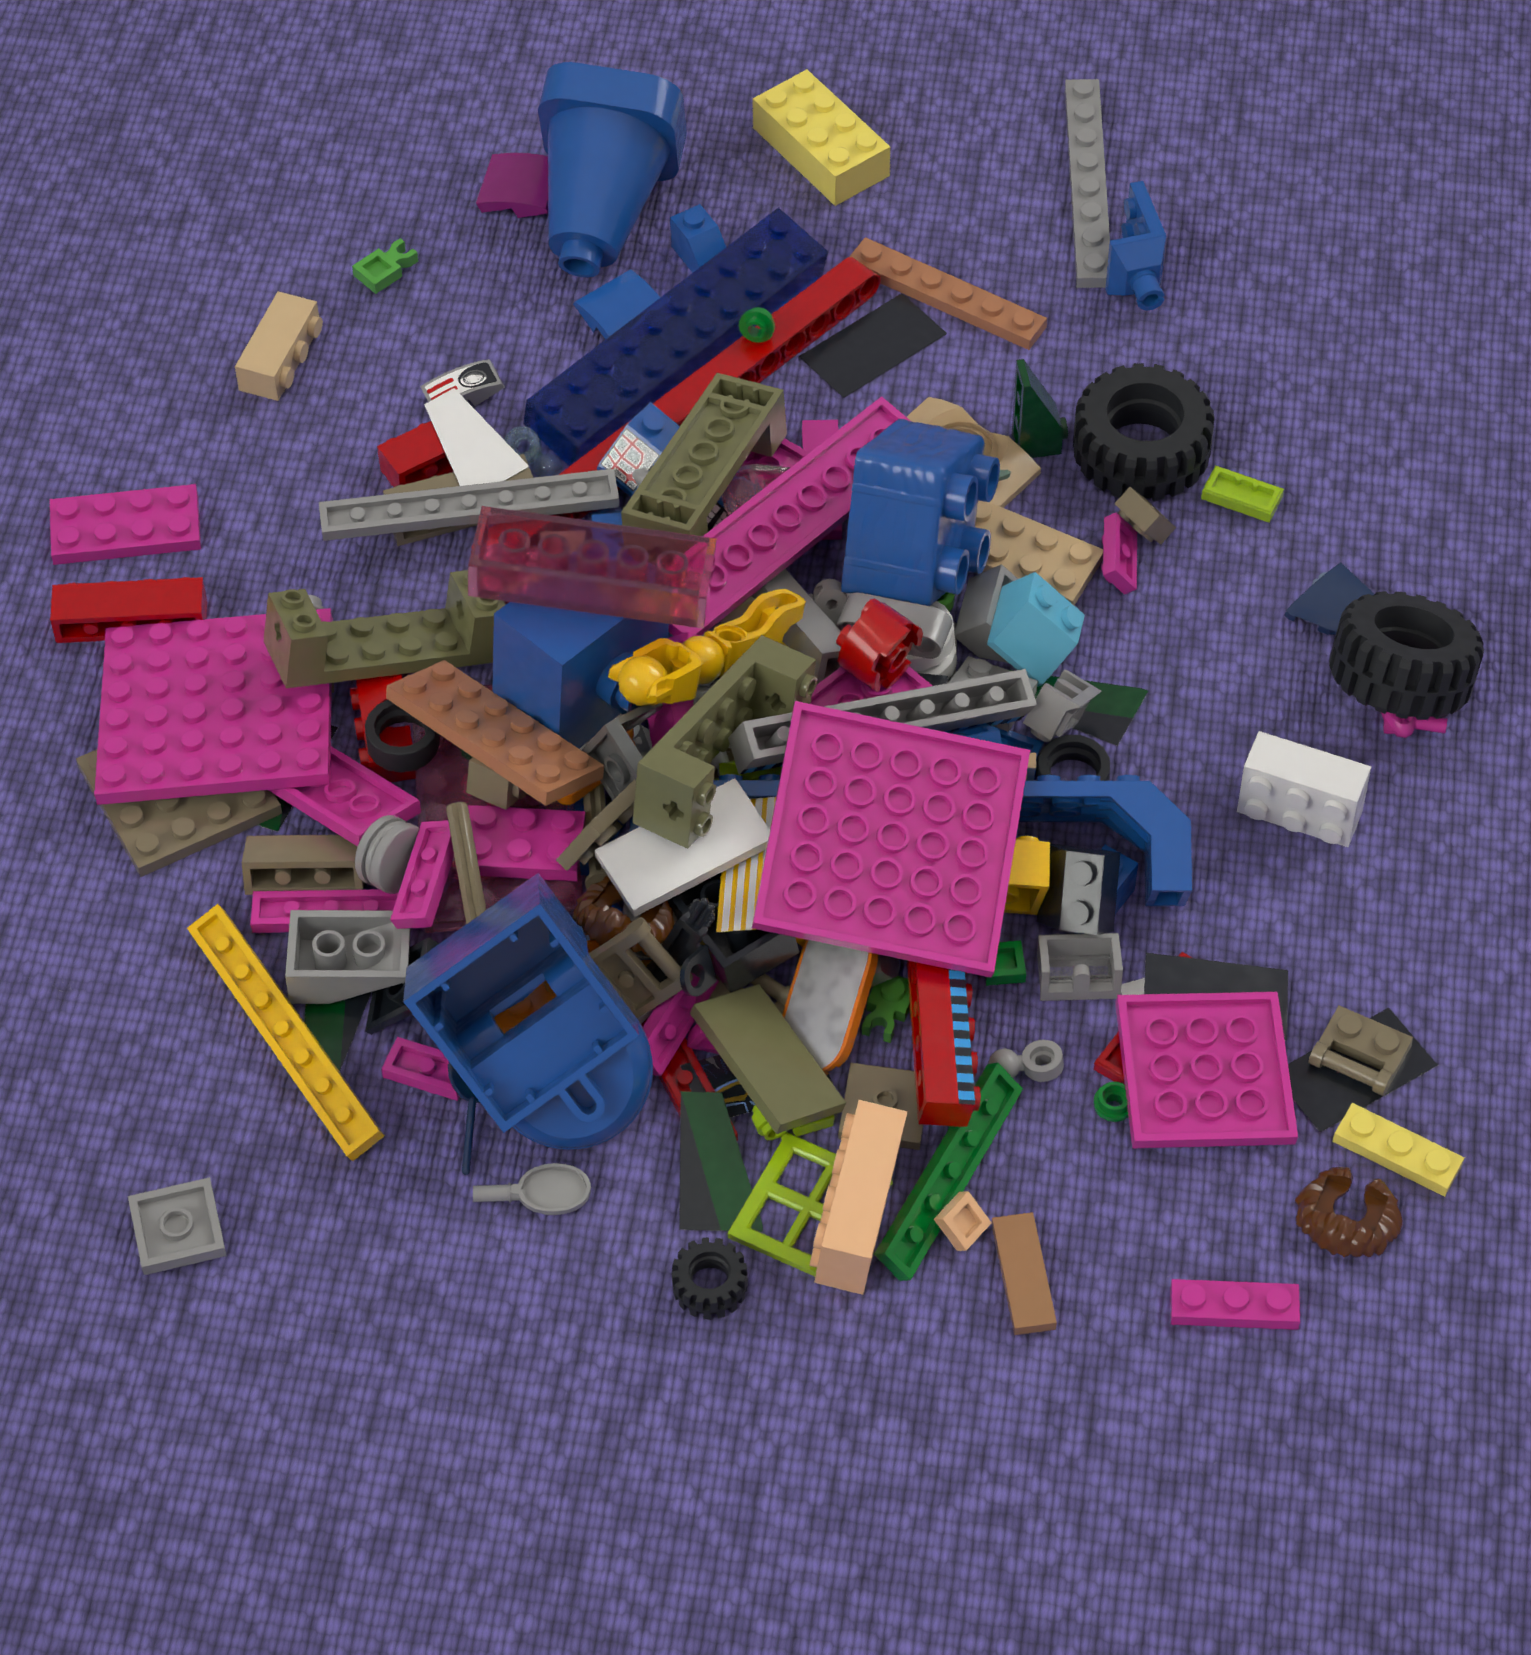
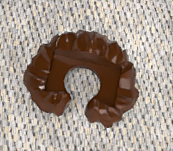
M605 876L602 881L590 885L585 893L577 899L578 905L573 913V920L582 927L585 936L588 935L590 940H596L599 946L623 932L632 922L627 914H623L620 910L612 907L615 903L623 901L608 876ZM668 900L640 915L651 926L650 932L660 944L667 938L674 926L673 908ZM638 943L630 948L635 953L642 951L645 955L647 954Z
M1332 1167L1329 1170L1320 1172L1318 1177L1306 1185L1295 1198V1203L1298 1205L1296 1215L1297 1227H1301L1304 1234H1309L1312 1243H1317L1320 1249H1327L1331 1255L1338 1253L1344 1258L1349 1255L1358 1258L1362 1255L1371 1257L1374 1253L1378 1256L1383 1254L1387 1244L1393 1242V1239H1397L1403 1222L1401 1212L1398 1209V1200L1382 1179H1373L1365 1186L1364 1203L1366 1215L1357 1222L1347 1216L1335 1214L1333 1210L1335 1201L1349 1191L1353 1181L1351 1170L1348 1167Z

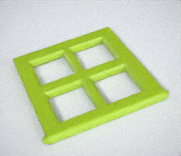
M785 1133L781 1136L782 1141L727 1235L733 1241L815 1277L817 1267L809 1266L812 1255L794 1248V1245L810 1217L821 1221L824 1203L819 1201L831 1182L836 1154L790 1133ZM794 1154L825 1167L809 1197L777 1183ZM768 1198L800 1212L783 1242L751 1228Z

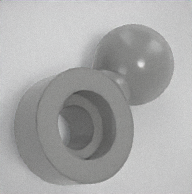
M1037 1040L1025 1047L1022 1055H1017L1014 1051L1005 1048L996 1050L988 1061V1064L998 1062L1012 1078L1016 1077L1019 1071H1024L1030 1079L1037 1082H1047L1057 1078L1064 1068L1062 1050L1058 1044L1050 1040Z

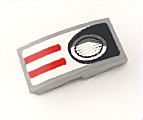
M490 359L455 368L420 386L428 402L455 388L466 401L470 400L474 406L505 388Z

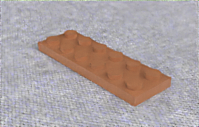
M445 660L387 685L386 699L545 806L603 779V764Z

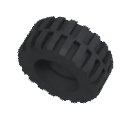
M1134 363L1131 368H1125L1124 365L1112 369L1111 374L1105 372L1095 378V383L1091 382L1082 392V397L1078 399L1073 435L1075 461L1081 466L1080 471L1089 481L1094 479L1093 484L1102 491L1106 489L1112 491L1111 495L1120 498L1129 487L1144 498H1152L1153 502L1165 499V495L1168 494L1174 497L1184 492V486L1187 488L1193 486L1199 480V476L1204 474L1208 466L1215 420L1214 410L1210 406L1211 402L1204 391L1200 392L1198 384L1191 378L1189 380L1184 379V374L1175 369L1170 372L1165 370L1164 366L1154 364V367H1144V363ZM1132 424H1147L1164 430L1170 436L1155 441H1140L1124 436L1117 429Z
M1386 591L1376 592L1373 596L1366 594L1357 600L1355 599L1342 612L1329 658V667L1337 685H1341L1342 690L1348 696H1355L1357 702L1364 706L1370 705L1375 707V711L1384 714L1386 712L1396 714V717L1405 719L1408 716L1416 717L1417 720H1427L1432 716L1436 719L1443 718L1449 713L1452 715L1457 712L1471 698L1484 655V643L1481 635L1470 620L1464 619L1462 613L1456 609L1451 610L1447 608L1446 604L1442 602H1433L1427 600L1425 596L1417 594L1416 596L1406 595V592L1397 591L1394 594H1388Z

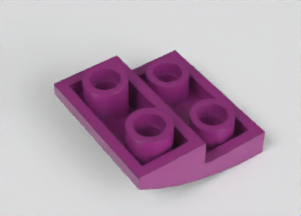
M531 153L492 154L476 201L481 213L512 208L517 218L548 214V156Z

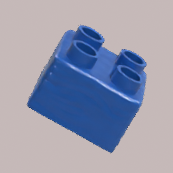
M898 419L857 451L841 592L849 594L864 593L931 606L946 592L960 594L968 572L977 574L983 572L990 552L991 533L987 529L975 527L978 501L990 502L993 499L999 480L1000 462L996 457L984 455L985 442L982 436L954 429L948 430L936 425Z

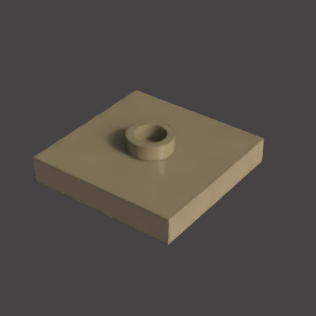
M850 1063L844 1097L846 1105L841 1115L838 1139L841 1140L846 1114L855 1115L858 1100H863L908 1111L900 1148L920 1150L924 1125L918 1124L915 1071Z

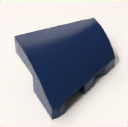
M1340 562L1294 601L1286 610L1284 616L1293 622L1296 617L1319 625L1317 629L1319 632L1327 635H1336L1341 614L1345 607L1363 595L1370 594L1373 596L1374 593Z

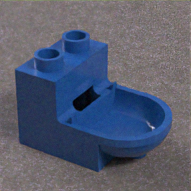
M539 873L406 968L404 1004L503 1133L513 1127L526 1138L547 1147L567 1150L582 1149L612 1139L626 1129L642 1110L649 1095L653 1077V1060L647 1035L638 1019L589 955L585 934ZM546 980L557 996L509 1031L503 1033L494 1017L524 1000Z

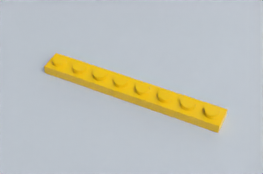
M217 904L187 927L192 937L345 1155L351 1161H354L385 1136L226 911Z

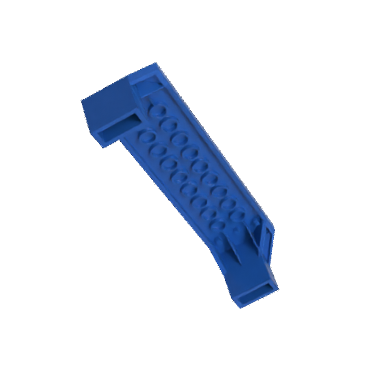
M726 774L719 776V780H713V784L717 788L735 778L748 798L755 799L776 797L780 775L767 774L759 776V780H743V777L740 775ZM1041 775L1037 777V781H1025L1019 822H1101L1144 852L1145 906L1186 905L1192 892L1191 820L1151 781H1140V776L1121 775L1116 777V781H1100V776L1081 775L1077 777V781H1061V777L1058 775ZM633 817L630 819V832L640 827L633 824Z

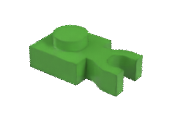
M399 238L393 242L387 252L384 253L378 248L352 266L353 276L377 294L403 276L402 268H408L418 262V253L414 249L404 253L406 251L405 242Z
M896 976L873 986L867 1001V1011L871 1013L866 1016L863 1022L862 1035L870 1036L873 1027L883 1026L885 1028L883 1041L891 1043L894 1036V1019L905 1022L909 1013L910 998L907 978Z

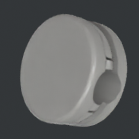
M393 815L383 816L373 822L362 836L357 847L355 869L358 877L363 882L375 886L385 893H398L419 827Z

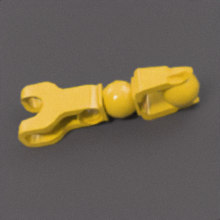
M777 589L761 594L750 604L741 617L718 625L713 631H706L704 636L690 637L682 644L667 638H659L634 651L633 656L612 665L609 669L608 677L619 683V691L627 701L638 706L657 705L660 703L672 704L695 699L698 685L709 684L717 677L721 678L761 635L787 646L782 642L784 634L792 625L803 618L806 600L787 589Z

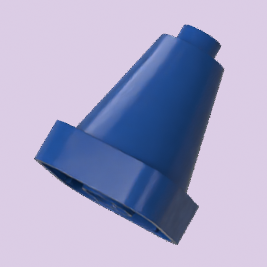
M562 62L548 69L538 107L543 146L548 155V243L552 252L559 257L558 265L562 270L574 276L588 278L598 275L600 267L610 266L616 262L656 182L670 180L678 174L687 136L684 99L681 90L675 84L656 75L576 62Z

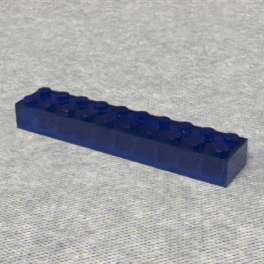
M778 207L526 400L523 424L568 466H571L632 420L650 402L652 404L741 338L743 335L739 329V321L743 313L752 308L760 307L773 314L822 277L828 251Z

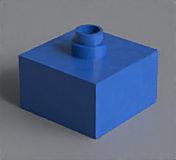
M603 532L494 613L492 692L580 749L605 724L614 720L620 714H626L640 707L626 700L619 691V683L608 677L609 669L612 665L633 656L634 651L659 638H668L672 582L610 535Z

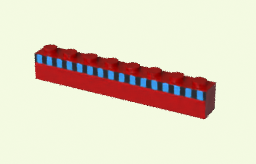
M907 960L918 1124L967 1127L972 1112L979 1110L981 1099L980 1087L974 1086L973 1076H976L978 1056L977 1052L971 1051L970 1043L973 1041L975 1034V1020L973 1017H968V1008H970L972 1002V985L966 983V972Z

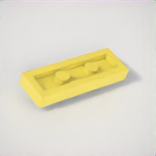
M1354 1103L1350 1105L1332 1142L1444 1197L1461 1169L1465 1158Z

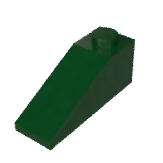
M1016 360L1012 418L1013 440L1031 458L1062 454V441L1068 438L1066 418L1059 416L1055 401L1025 360Z

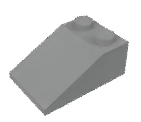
M291 910L285 973L290 1003L330 1004L404 983L406 968L409 965L411 928L397 929L390 921L393 911Z

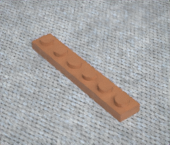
M866 237L849 256L879 275L881 279L880 284L1025 349L1030 350L1047 328L1046 317Z

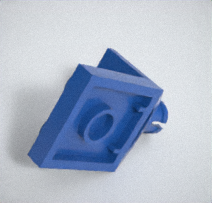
M1144 181L1130 183L1128 198L1124 199L1126 223H1123L1121 226L1123 238L1110 240L1105 290L1107 295L1126 296L1135 294L1138 307L1148 311L1156 309L1164 302L1165 295L1160 285L1166 233Z

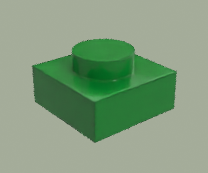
M1021 940L999 942L994 974L991 978L985 977L986 986L1025 983L1026 968Z

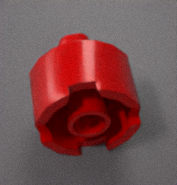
M875 598L870 599L863 607L861 616L853 626L847 625L841 630L836 640V644L841 647L837 662L841 668L874 691L879 692L881 685L888 689L900 679L912 663L906 657L913 643L920 647L923 631L921 627L886 603L880 602Z

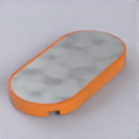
M806 940L799 957L782 1016L824 1073L828 1075L830 1074L828 1072L835 1067L839 1068L852 1051L877 968L878 954Z

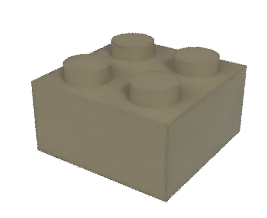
M1131 487L1114 503L1120 509L1118 514L1133 525V528L1150 542L1155 540L1162 544L1176 529L1163 514Z

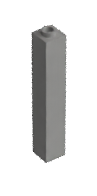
M784 569L752 596L756 599L759 595L773 590L787 589L806 600L803 618L787 630L782 642L788 647L816 659L814 676L817 677L818 684L840 668L837 660L841 647L836 644V640L841 631L790 573Z

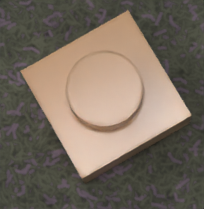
M969 1191L958 1192L934 1218V1221L957 1251H967L992 1223Z

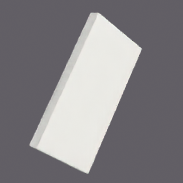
M735 778L716 788L710 809V814L713 816L711 828L704 837L699 836L688 849L642 827H638L595 849L597 860L634 917L767 848L770 829Z

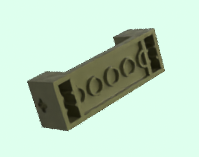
M720 373L714 376L621 511L624 543L628 550L645 562L664 567L708 532L707 516L750 452L772 457L787 435L784 390Z
M486 568L450 572L445 608L408 613H392L390 615L366 618L357 617L332 622H321L306 589H288L281 592L268 593L263 642L285 688L415 673L444 660L454 667L493 663L494 613L506 604L491 577H489Z
M761 635L638 762L633 824L687 849L699 836L704 837L710 830L713 822L710 809L711 802L716 793V785L713 784L715 766L711 765L712 760L720 751L725 752L730 745L728 737L742 722L792 713L795 701L811 704V696L817 685V677L814 676L816 659Z

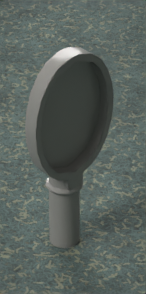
M559 1163L534 1167L521 1177L518 1184L473 1186V1202L509 1201L511 1203L512 1201H521L529 1210L545 1215H561L576 1211L588 1201L591 1194L590 1181L582 1170L571 1165Z

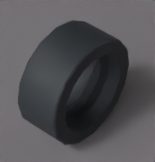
M386 700L376 705L368 714L365 723L368 754L377 765L389 771L409 772L427 765L436 756L440 745L439 734L391 701ZM395 723H414L425 729V735L420 741L404 747L390 746L382 742L379 736L385 728Z
M1064 735L1052 739L1042 748L1037 760L1036 778L1041 775H1052L1051 767L1056 763L1065 760H1078L1091 766L1096 771V775L1100 776V781L1110 780V757L1104 747L1095 740L1082 735Z

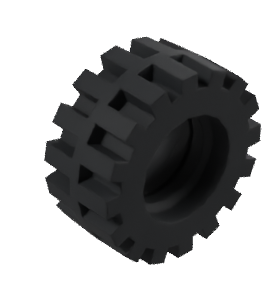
M709 1237L701 1238V1244L697 1245L695 1240L688 1243V1250L682 1247L678 1252V1259L674 1258L672 1264V1286L675 1299H679V1306L683 1310L689 1308L690 1315L697 1317L699 1313H703V1319L711 1320V1314H717L719 1319L725 1317V1310L728 1309L731 1313L737 1310V1302L742 1304L745 1299V1292H747L748 1274L747 1265L744 1263V1256L741 1251L736 1253L735 1245L729 1242L727 1246H724L723 1239L716 1238L715 1242L711 1243L709 1242ZM716 1268L723 1271L728 1279L721 1286L708 1289L697 1286L692 1281V1277L702 1269Z

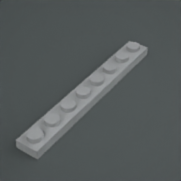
M1099 79L1065 80L1076 287L1106 288L1110 233Z
M614 469L324 501L319 502L323 541L616 508L619 507V496Z

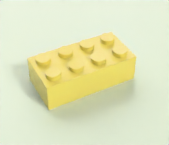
M807 69L753 98V129L833 205L837 206L890 176V146Z

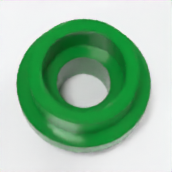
M755 307L743 313L739 321V329L745 338L759 343L765 342L772 337L775 323L769 311L764 308ZM752 325H757V326H759L761 329L755 328V327L752 326Z
M1108 1082L1097 1090L1093 1104L1096 1113L1101 1118L1107 1121L1118 1122L1129 1117L1126 1087L1123 1083ZM1115 1101L1118 1102L1120 1106H1111L1107 1103Z

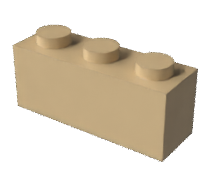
M279 291L276 293L235 365L239 391L279 401L285 388L288 389L292 385L294 372L299 363H303L306 360L309 345L313 338H317L322 330L323 321L319 317L317 301Z

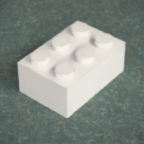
M1259 731L1244 765L1237 812L1255 820H1264L1282 826L1292 832H1301L1320 838L1330 844L1349 847L1363 811L1371 766Z

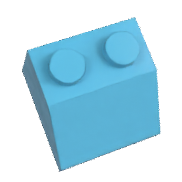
M1033 572L1002 586L987 645L1015 669H1026L1028 677L1037 680V687L1046 682L1078 644L1085 615L1041 576Z

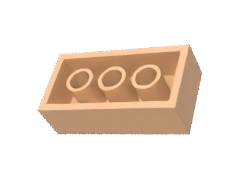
M858 1100L855 1115L846 1114L842 1138L836 1153L831 1182L826 1192L823 1213L818 1224L809 1265L817 1267L814 1283L861 1295L864 1294L908 1111Z

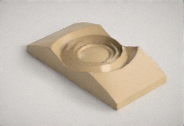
M928 397L907 416L912 422L936 425L948 430L954 429L983 437L985 442L984 455L998 458L1000 470L1011 471L1008 479L998 481L996 492L990 501L995 505L1004 508L1041 474L1040 466L1009 436L992 433L978 425L962 406L942 399Z

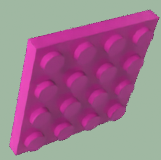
M1278 992L1117 995L1115 1005L1132 1148L1296 1144L1298 1132Z

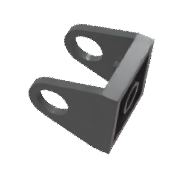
M662 703L640 706L610 721L582 749V751L604 765L603 779L600 781L612 800L634 779L636 780L638 762L643 758L627 732L658 712L663 707Z

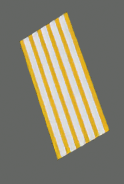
M776 797L750 799L770 829ZM766 849L721 872L716 932L756 930L751 927Z

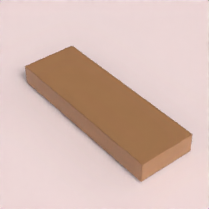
M1033 1212L993 1217L991 1225L1014 1335L1056 1330L1057 1321Z

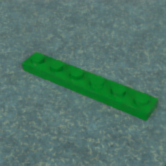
M998 1062L987 1064L975 1086L980 1087L981 1093L979 1110L972 1112L967 1127H949L874 1253L899 1281H908L914 1276L941 1230L934 1221V1218L958 1192L964 1191L1023 1090Z

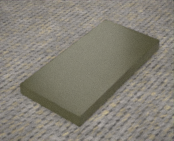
M760 984L693 1005L690 1012L691 1016L776 1134L843 1111L846 1101Z

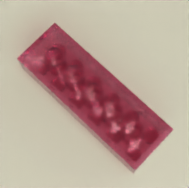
M482 506L468 564V596L704 629L714 573L717 538Z

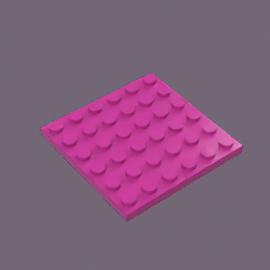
M331 608L316 609L321 622L333 621ZM266 614L106 628L94 791L97 805L330 784L332 683L285 688L263 642Z
M795 701L751 928L991 978L995 970L1030 750Z

